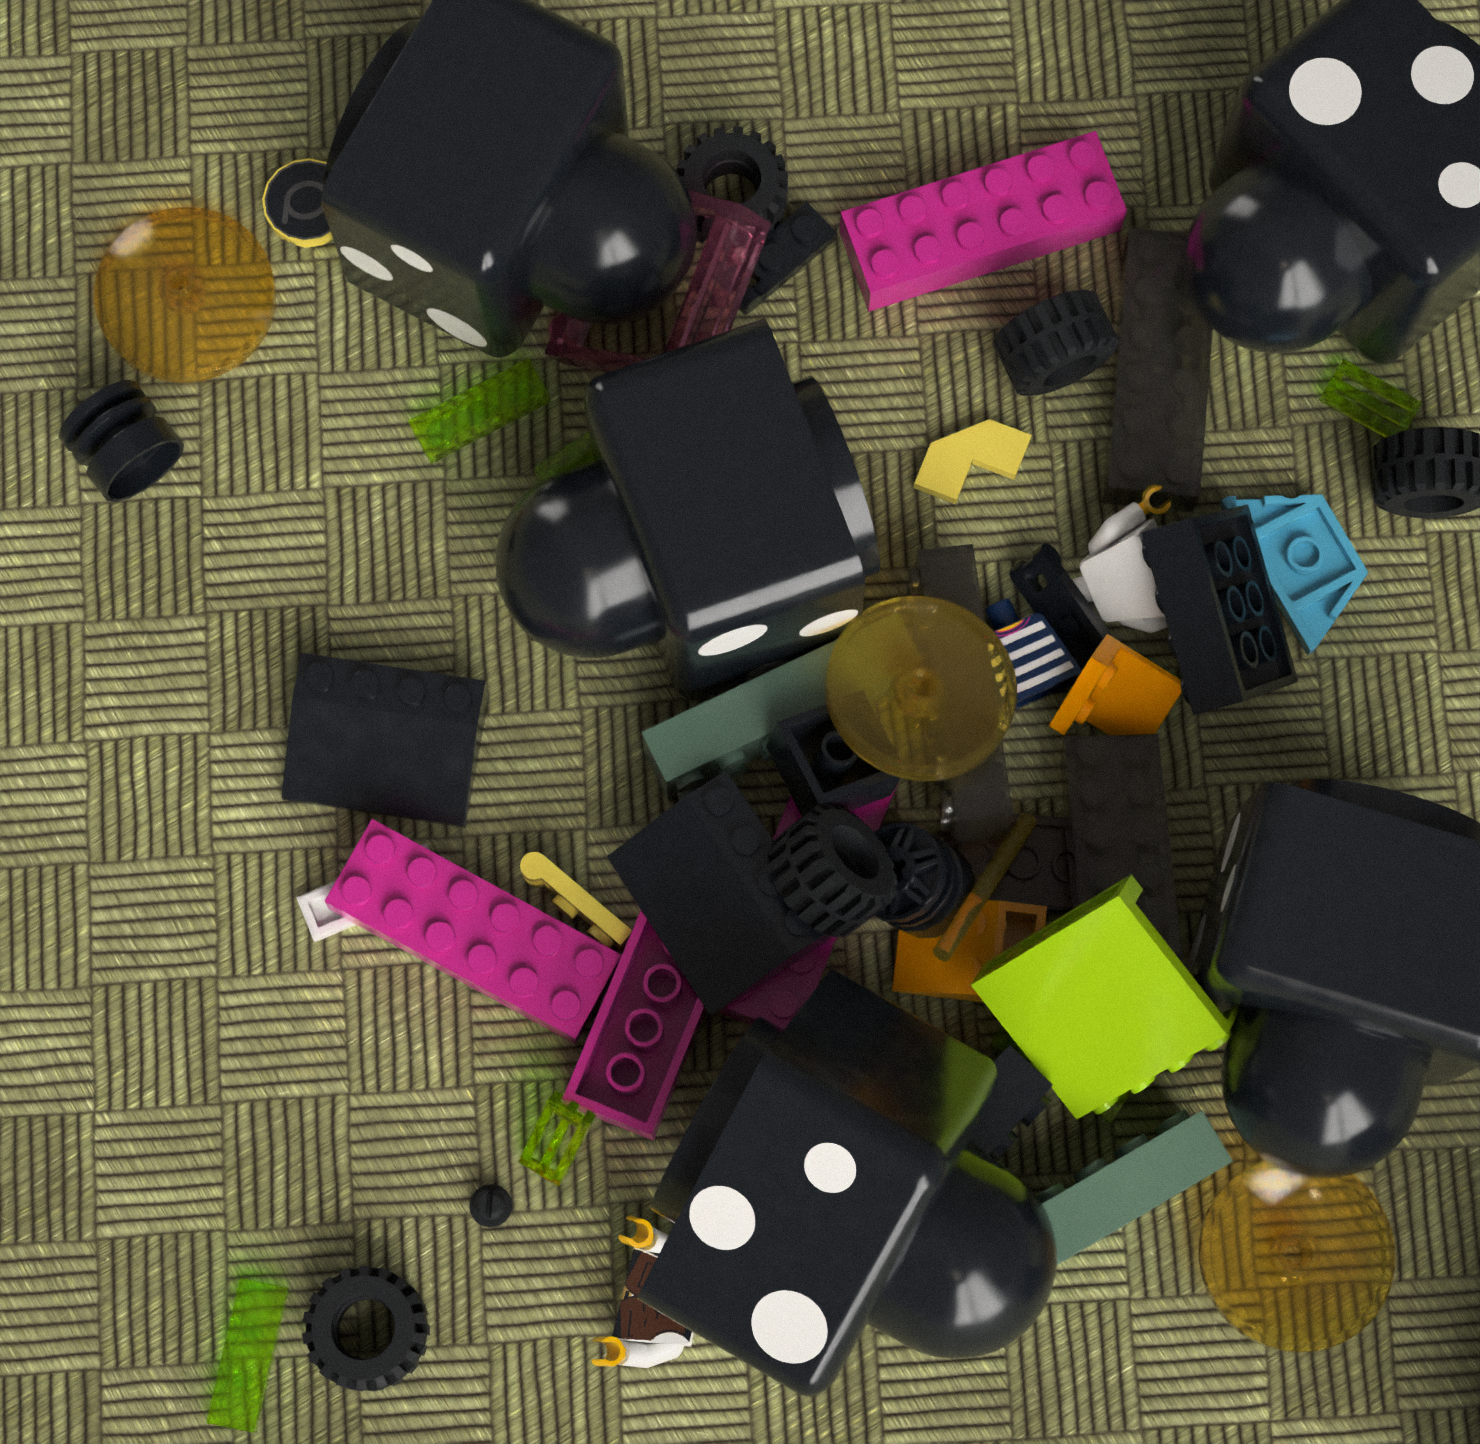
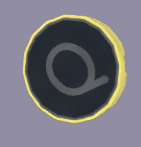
M311 158L291 161L277 169L266 184L262 198L265 218L275 235L283 240L294 243L295 246L309 248L325 245L333 240L321 205L327 164L325 161Z

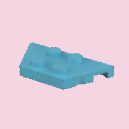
M1322 494L1300 495L1297 498L1273 495L1264 496L1263 499L1236 500V496H1228L1222 499L1219 504L1222 510L1248 504L1275 601L1306 654L1313 653L1369 573Z

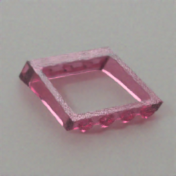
M688 190L695 213L714 219V222L663 353L731 330L772 224L771 222L739 203ZM561 313L553 318L550 323V340L544 354L562 364L610 372L648 359V357L583 347L591 323L574 320Z

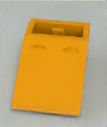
M973 900L967 916L953 930L939 937L917 938L898 930L892 992L984 1003L971 987V983L985 962L1045 927L1047 906L997 900Z

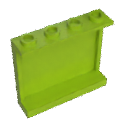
M1132 874L985 962L971 983L974 991L1035 1068L1053 1084L1051 1088L1076 1120L1091 1111H1094L1095 1114L1103 1113L1115 1104L1120 1095L1129 1090L1133 1094L1144 1090L1154 1081L1157 1074L1166 1069L1170 1073L1180 1070L1190 1062L1194 1056L1193 1054L1204 1048L1208 1051L1219 1048L1231 1037L1230 1029L1238 1012L1234 1007L1223 1013L1219 1011L1140 910L1136 901L1143 888Z

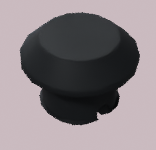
M494 1184L484 1185L478 1188L472 1195L469 1204L470 1213L473 1219L480 1225L489 1228L497 1227L505 1223L512 1211V1199L509 1193L501 1186Z

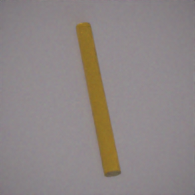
M1020 814L934 947L933 953L938 959L942 961L950 960L1031 834L1037 822L1030 814Z

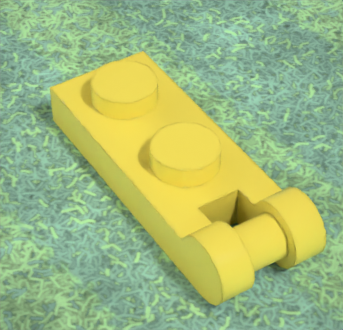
M530 852L523 856L520 869L524 881L529 886L535 888L546 887L555 895L551 902L558 910L571 920L578 915L591 926L587 933L594 940L608 948L614 945L621 952L624 951L632 932L627 925L543 854Z

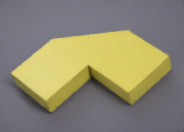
M988 419L931 442L913 488L956 504L972 464L1015 480L1032 435Z

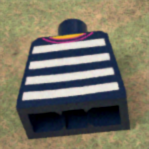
M1010 599L998 601L985 609V613L994 631L981 637L978 649L998 718L1074 685L1082 672L1081 668L1043 614L1038 612L1019 620Z

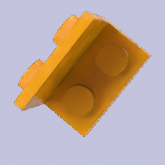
M1107 634L1088 660L1050 722L1049 727L1065 736L1074 721L1080 725L1087 721L1134 752L1142 754L1182 693V680Z

